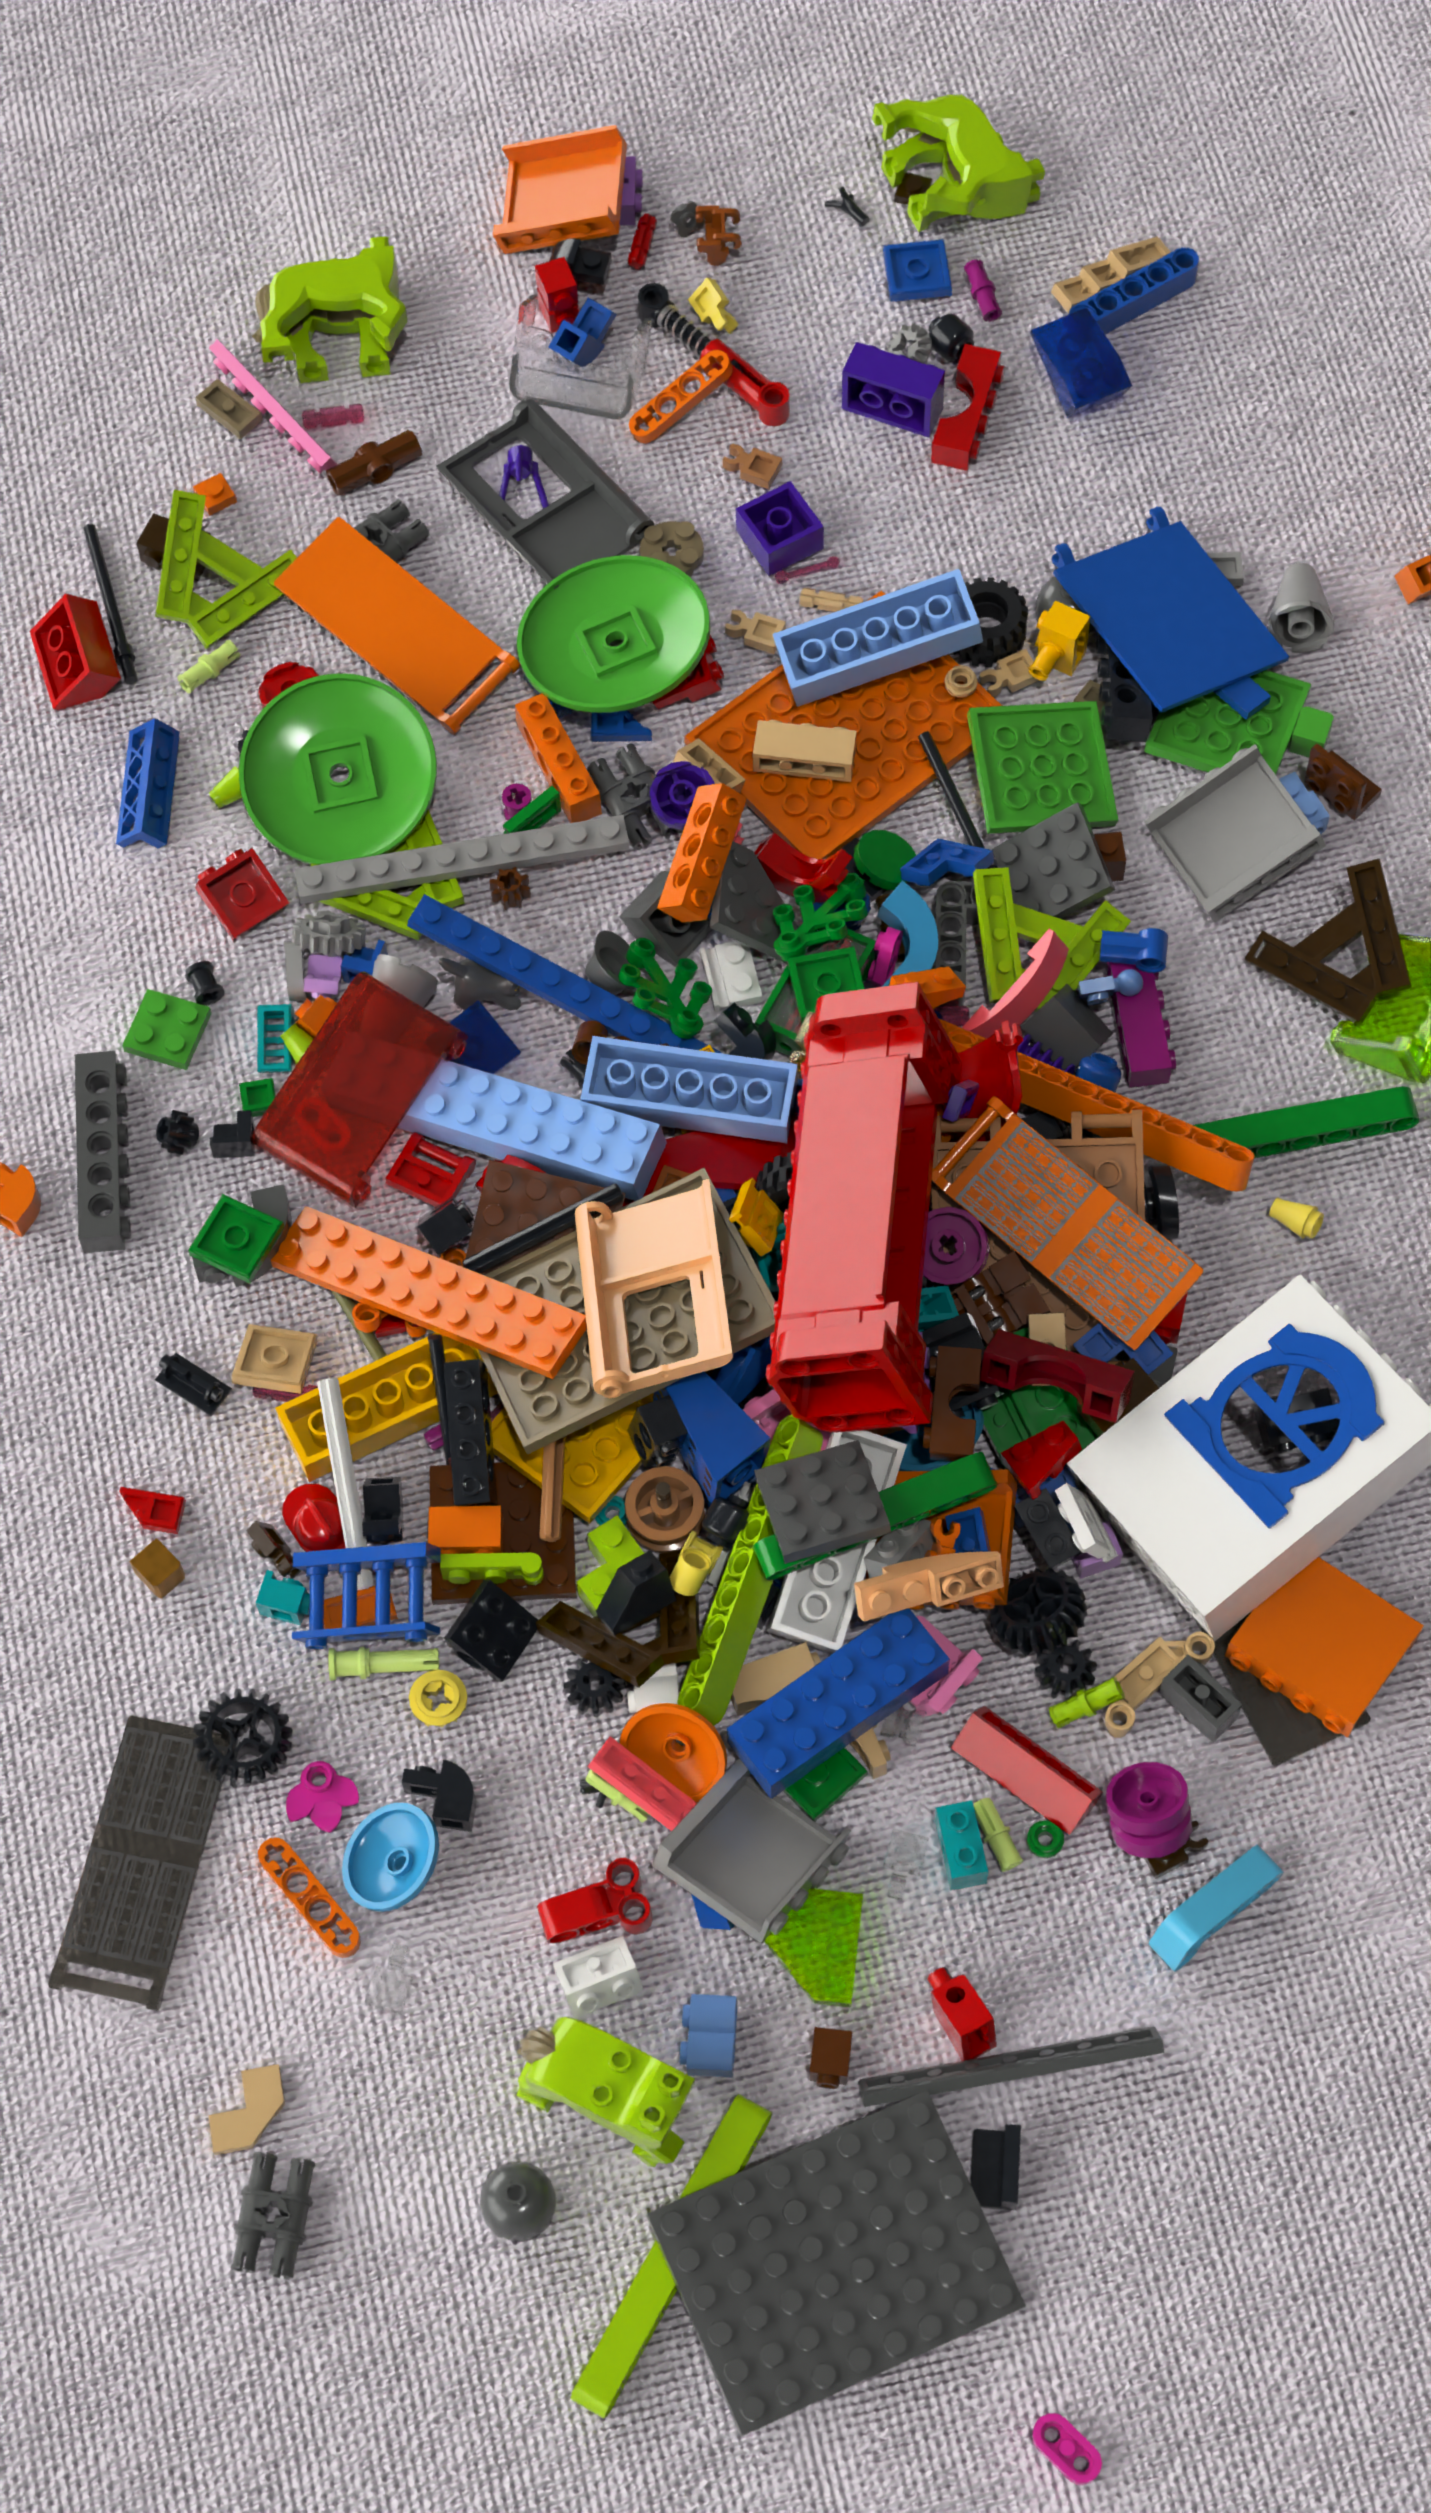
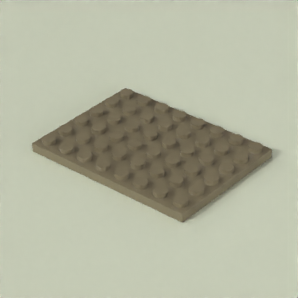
M702 1168L614 1212L698 1189L702 1186L703 1180L709 1179L732 1353L734 1354L770 1336L775 1331L776 1320L773 1312L775 1300L735 1224L728 1220L730 1215L705 1168ZM576 1231L485 1275L585 1314ZM681 1280L631 1294L625 1298L624 1304L632 1373L646 1371L660 1365L671 1364L697 1356L699 1348L690 1280ZM587 1329L554 1379L478 1349L527 1455L685 1378L682 1377L624 1393L616 1398L603 1397L597 1394L593 1388Z

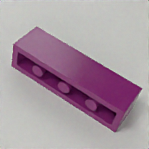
M1107 962V976L1113 975V979L1117 978L1126 969L1138 971L1143 978V987L1138 994L1125 996L1120 992H1114L1113 996H1111L1128 1087L1134 1088L1169 1083L1171 1070H1176V1056L1174 1049L1168 1050L1167 1040H1170V1026L1168 1019L1163 1020L1161 1010H1164L1165 1007L1164 995L1162 990L1156 989L1155 983L1159 979V972H1143L1134 964Z

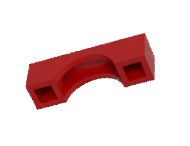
M969 344L964 345L957 366L956 388L969 398L971 404L965 411L956 416L940 418L932 442L931 463L968 471L971 459L977 460L981 441L978 438L980 434L985 435L989 422V416L986 413L988 409L993 410L997 398V391L994 390L995 385L1002 384L1005 373V366L1001 365L1000 351Z

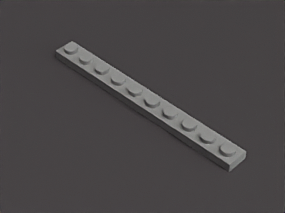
M617 815L296 868L295 876L300 904L496 872L499 869L521 868L629 850V841L624 815Z

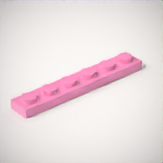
M218 339L209 347L217 356L213 362L226 375L231 371L236 376L232 382L244 394L250 391L254 395L250 401L263 414L268 410L273 415L269 421L282 434L287 430L292 435L288 441L301 454L306 450L311 455L307 461L320 474L324 470L326 471L338 465Z

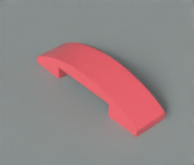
M1049 928L1027 953L1033 960V963L991 1010L981 1005L962 1027L963 1029L984 1038H989L994 1034L995 1030L1000 1029L1001 1022L1008 1020L1012 1032V1024L1017 1023L1020 1025L1031 1015L1056 982L1069 950L1053 930Z

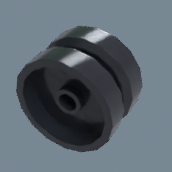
M1167 1164L1150 1165L1146 1170L1144 1181L1145 1221L1166 1239L1178 1238L1179 1209L1171 1168Z

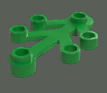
M848 873L842 882L837 885L838 890L816 911L813 906L815 901L813 888L810 885H801L795 888L793 891L796 904L800 906L803 924L795 931L792 922L795 920L793 907L789 904H781L774 908L773 915L776 924L780 925L781 935L775 940L773 946L776 954L780 955L782 960L787 961V958L804 956L806 947L809 945L843 939L848 934L845 922L851 920L859 921L868 915L866 903L862 900L866 896V889L863 879L858 874ZM842 903H847L846 910L833 913ZM826 927V930L813 932L816 929Z
M646 938L636 939V941L630 944L627 951L626 959L630 964L622 965L618 974L619 981L626 986L637 988L633 997V1004L642 1010H649L670 1020V1028L678 1037L684 1039L693 1038L703 1028V1020L698 1013L702 1005L709 1001L713 991L712 987L703 981L695 982L690 991L691 1000L687 1007H685L679 997L688 980L694 978L698 968L697 964L691 959L681 958L675 968L676 975L672 983H670L654 958L656 952L653 942ZM639 968H645L653 982L641 977ZM655 998L667 1002L668 1006L655 1001Z

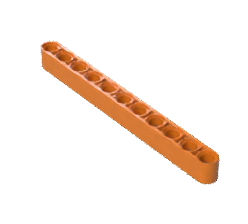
M939 1019L957 1053L987 1039ZM1017 1051L1022 1088L1021 1103L1068 1123H1071V1112L1082 1111V1115L1126 1114L1132 1113V1110H1142L1143 1155L1229 1191L1238 1192L1246 1189L1255 1157L1254 1153L1248 1148ZM1132 1127L1085 1129L1103 1138L1132 1137Z

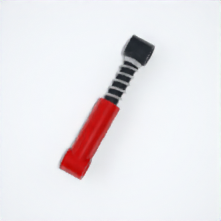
M650 283L639 290V317L644 325L654 328L664 327L666 332H672L673 338H680V343L687 345L689 351H695V355L699 360L713 350L725 352L732 363L733 371L724 384L757 410L759 418L764 424L775 427L784 424L789 419L790 394L785 385L779 382H771L722 340L714 339L711 341L708 333L703 334L701 332V327H694L693 321L688 322L686 315L678 313L679 311L674 303L669 300V293L665 286L658 283ZM714 363L712 367L720 370L722 365Z

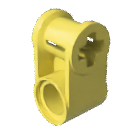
M692 1530L669 1577L673 1590L684 1596L696 1595L706 1577L711 1574L724 1547L721 1545L714 1546L697 1537V1532Z

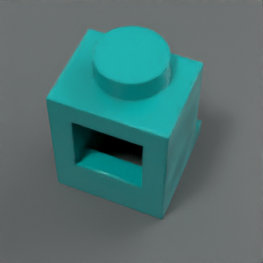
M267 1570L255 1603L260 1615L301 1626L304 1615L309 1616L310 1593H307L306 1587H303L301 1582L291 1578H283L282 1581L276 1580L274 1572Z

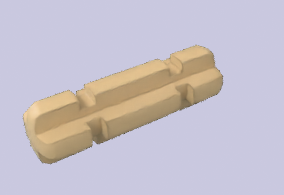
M806 587L802 589L800 594L801 606L813 608V605H816L817 609L833 612L863 602V598L850 595L849 598H846V594L824 590L816 593V589Z

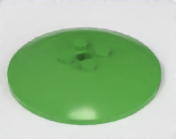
M621 555L604 557L580 564L564 572L548 583L535 596L520 622L517 635V651L522 669L529 682L538 692L543 693L552 702L583 712L607 713L624 711L642 706L662 697L691 674L701 660L708 644L711 627L707 602L698 585L691 577L677 567L664 561L644 556ZM615 640L624 641L619 646H609Z
M345 673L320 675L303 680L273 698L262 709L251 725L243 743L239 762L241 795L247 812L257 829L274 847L284 854L301 862L316 865L387 854L394 850L421 823L432 801L437 779V759L433 740L426 723L415 707L402 694L380 681L365 676ZM338 767H345L349 770V776L343 782H335L331 778L333 771Z

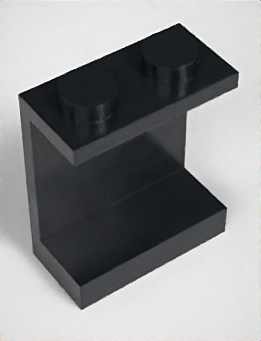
M965 1312L921 1331L926 1347H929L930 1357H938V1346L982 1349L983 1362L986 1348L975 1321L969 1313ZM930 1362L928 1369H925L926 1375H929ZM932 1378V1392H935L936 1378ZM980 1381L978 1393L961 1392L952 1398L949 1407L957 1417L964 1418L966 1417L964 1411L976 1406L978 1410L989 1408L997 1404V1397L1005 1393L1000 1386Z

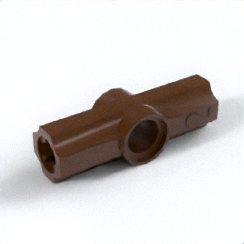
M407 430L381 444L375 441L363 444L357 449L354 457L326 470V476L335 494L341 496L369 481L372 484L385 482L392 476L395 468L422 456V448L413 431Z

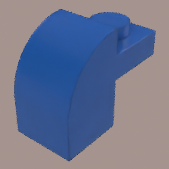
M588 297L573 324L565 320L562 321L548 348L581 367L587 366L603 350L605 344L602 343V340L617 314Z

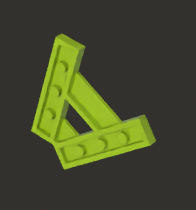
M174 489L155 617L187 623L207 649L284 596L275 587L274 581L297 557L290 549L262 568L201 529L206 495ZM196 562L236 587L213 603L207 601L192 591Z
M429 809L414 832L389 853L442 844ZM456 878L424 883L407 897L389 890H382L319 901L418 941L422 934L408 927L407 924L408 919L424 894L450 908L465 903Z
M1009 867L976 869L973 872L989 1003H997L1026 971V969L1021 967L1018 938L1037 943L1050 928L1069 948L1063 968L1047 996L1034 1010L1037 1012L1066 984L1075 991L1079 981H1083L1099 962L1102 930L1123 932L1131 922L1105 900L1086 924L1081 926L1013 903Z

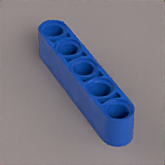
M1188 247L1176 249L1073 306L1069 311L1067 337L1069 341L1078 346L1090 344L1191 288L1197 279L1199 265L1197 252Z

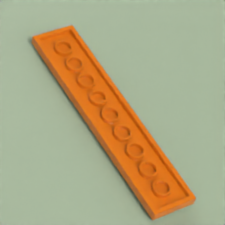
M308 1206L304 1207L292 1224L286 1239L279 1246V1251L271 1259V1265L274 1268L551 1379L555 1378L587 1329L585 1314Z

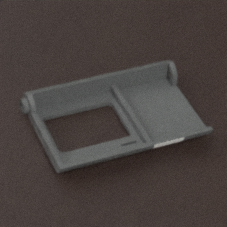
M533 399L519 402L513 409L512 420L487 433L481 439L436 466L444 477L547 584L580 564L604 557L623 555L639 545L644 537L645 529L654 525L649 516ZM515 440H522L571 490L565 496L527 519L521 518L473 469L474 465Z

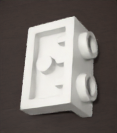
M623 1936L553 1963L574 2018L593 2013L600 2008L627 1999L643 1991L637 1967Z

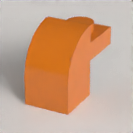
M0 1162V1225L23 1237L39 1215L41 1197L31 1173L25 1166L21 1164L13 1172L7 1165Z

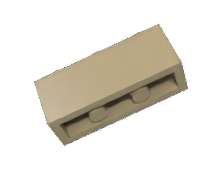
M758 720L753 749V771L851 782L856 753L857 731L848 730L844 727H817L809 723L799 725L783 723L779 720Z

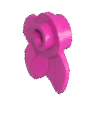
M315 1761L304 1768L300 1777L301 1783L292 1788L288 1793L286 1812L290 1822L299 1821L310 1816L312 1822L319 1829L331 1833L341 1821L342 1806L348 1807L359 1803L358 1790L350 1778L337 1775L335 1769L329 1763ZM322 1775L326 1777L323 1785L316 1786L313 1784L316 1776Z

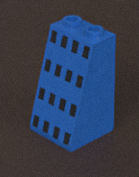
M704 1371L687 1376L654 1392L653 1401L668 1395L671 1396L688 1432L679 1452L692 1477L699 1484L708 1507H710L715 1498L723 1497L728 1499L731 1493L735 1494L742 1488L745 1482H749L755 1477L754 1470L762 1468L769 1450L771 1438Z

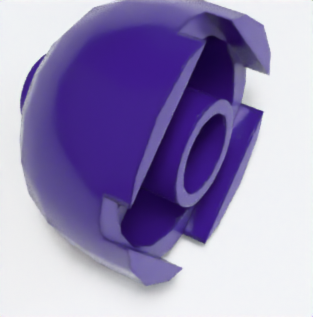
M680 761L668 764L658 771L650 787V801L653 812L659 821L669 828L684 830L698 786L715 784L714 780L707 770L691 765V762Z

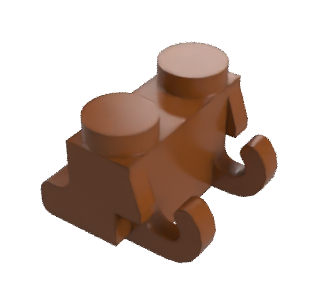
M719 205L696 206V222L701 223L703 218H705L706 240L704 238L697 239V251L707 254V262L709 264L719 266L726 262L729 254V247H725L727 242H733L734 249H739L742 245V239L739 234L725 233L727 217H732V223L738 224L740 222V212L735 208H719Z

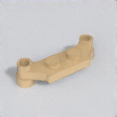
M1204 1632L1192 1633L1186 1641H1164L1159 1637L1114 1677L1117 1678V1682L1119 1681L1124 1691L1125 1698L1110 1704L1106 1711L1105 1724L1109 1734L1113 1737L1121 1738L1133 1728L1135 1722L1134 1711L1161 1688L1163 1678L1187 1655L1196 1662L1205 1665L1214 1653L1215 1644L1212 1637ZM1193 1651H1200L1203 1654L1197 1655ZM1120 1720L1124 1725H1117L1114 1721Z

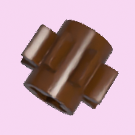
M516 867L504 871L499 869L497 879H490V889L493 890L491 893L493 903L500 901L504 905V910L513 907L522 908L523 899L531 897L530 887H528V875L521 876L517 872Z

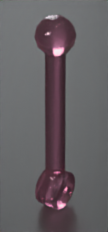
M831 556L827 561L790 572L780 571L776 573L775 579L778 584H783L789 578L827 567L835 569L839 566L840 561L838 557Z

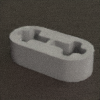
M293 941L284 942L289 1001L306 1000L307 992H304V980L306 977L304 950L300 949V945H294Z

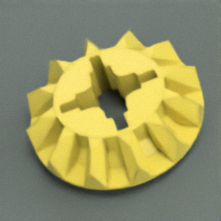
M432 1670L421 1675L413 1683L409 1693V1704L415 1718H418L427 1726L434 1725L443 1728L448 1723L457 1722L459 1716L466 1710L468 1695L464 1683L457 1675L446 1670ZM444 1687V1697L449 1703H440L438 1708H435L433 1711V1702L428 1696H437Z

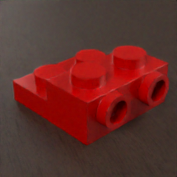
M711 635L701 660L691 674L673 690L653 701L658 710L686 697L695 702L722 690L719 680L724 679V673L719 662L713 660L712 653L717 652V648Z
M253 848L246 852L239 849L225 859L227 864L217 870L212 866L197 876L200 881L196 883V891L211 913L217 916L232 940L240 937L289 905V901Z

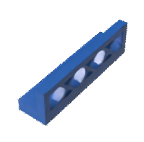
M156 718L129 732L116 844L123 848L139 840H143L158 849L167 845L180 731ZM145 737L143 743L140 746L141 738ZM137 793H138V797L136 798V800H135L134 803H133V799L135 798V796H136ZM135 821L134 830L130 831V827Z

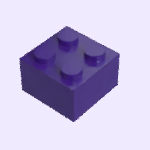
M791 481L735 509L736 531L768 576L824 549V526Z

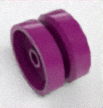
M950 1206L934 1209L928 1214L923 1276L936 1285H948L949 1288L961 1286L981 1273L986 1266L990 1252L988 1236L977 1218L967 1211ZM949 1241L954 1242V1246L957 1249L952 1255L944 1252V1245Z
M1140 1762L1125 1767L1113 1776L1107 1787L1106 1802L1110 1815L1111 1833L1118 1847L1133 1856L1160 1858L1176 1852L1186 1844L1192 1833V1813L1189 1805L1188 1785L1180 1772L1162 1763Z

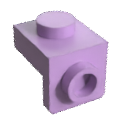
M310 954L308 973L304 980V992H312V998H317L320 994L324 998H332V994L338 995L341 989L342 971L340 965L343 958L341 956L328 957L324 954Z

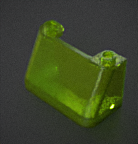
M1399 934L1412 988L1380 996L1362 1025L1355 1022L1352 1023L1351 1021H1340L1331 1032L1330 1042L1335 1051L1340 1055L1410 1082L1426 1083L1431 1077V937Z

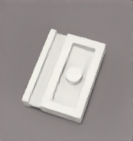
M732 941L714 945L715 948L705 950V947L700 948V957L707 984L713 990L711 999L715 1012L731 1006L734 1002L739 1007L763 1002L762 992L748 945L739 941Z
M1067 1483L1056 1489L1055 1492L1060 1501V1504L1057 1505L1062 1517L1068 1523H1071L1075 1532L1072 1534V1539L1077 1548L1082 1553L1087 1552L1098 1559L1102 1558L1105 1563L1117 1557L1118 1554L1088 1495L1084 1496L1080 1490Z

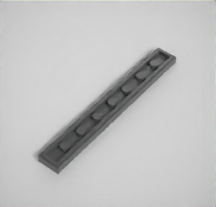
M1153 2026L860 2079L858 2085L863 2105L868 2107L905 2100L925 2090H928L930 2095L1161 2054L1164 2053V2046L1156 2027Z

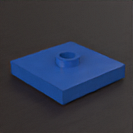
M944 239L883 245V259L890 302L952 296V285Z

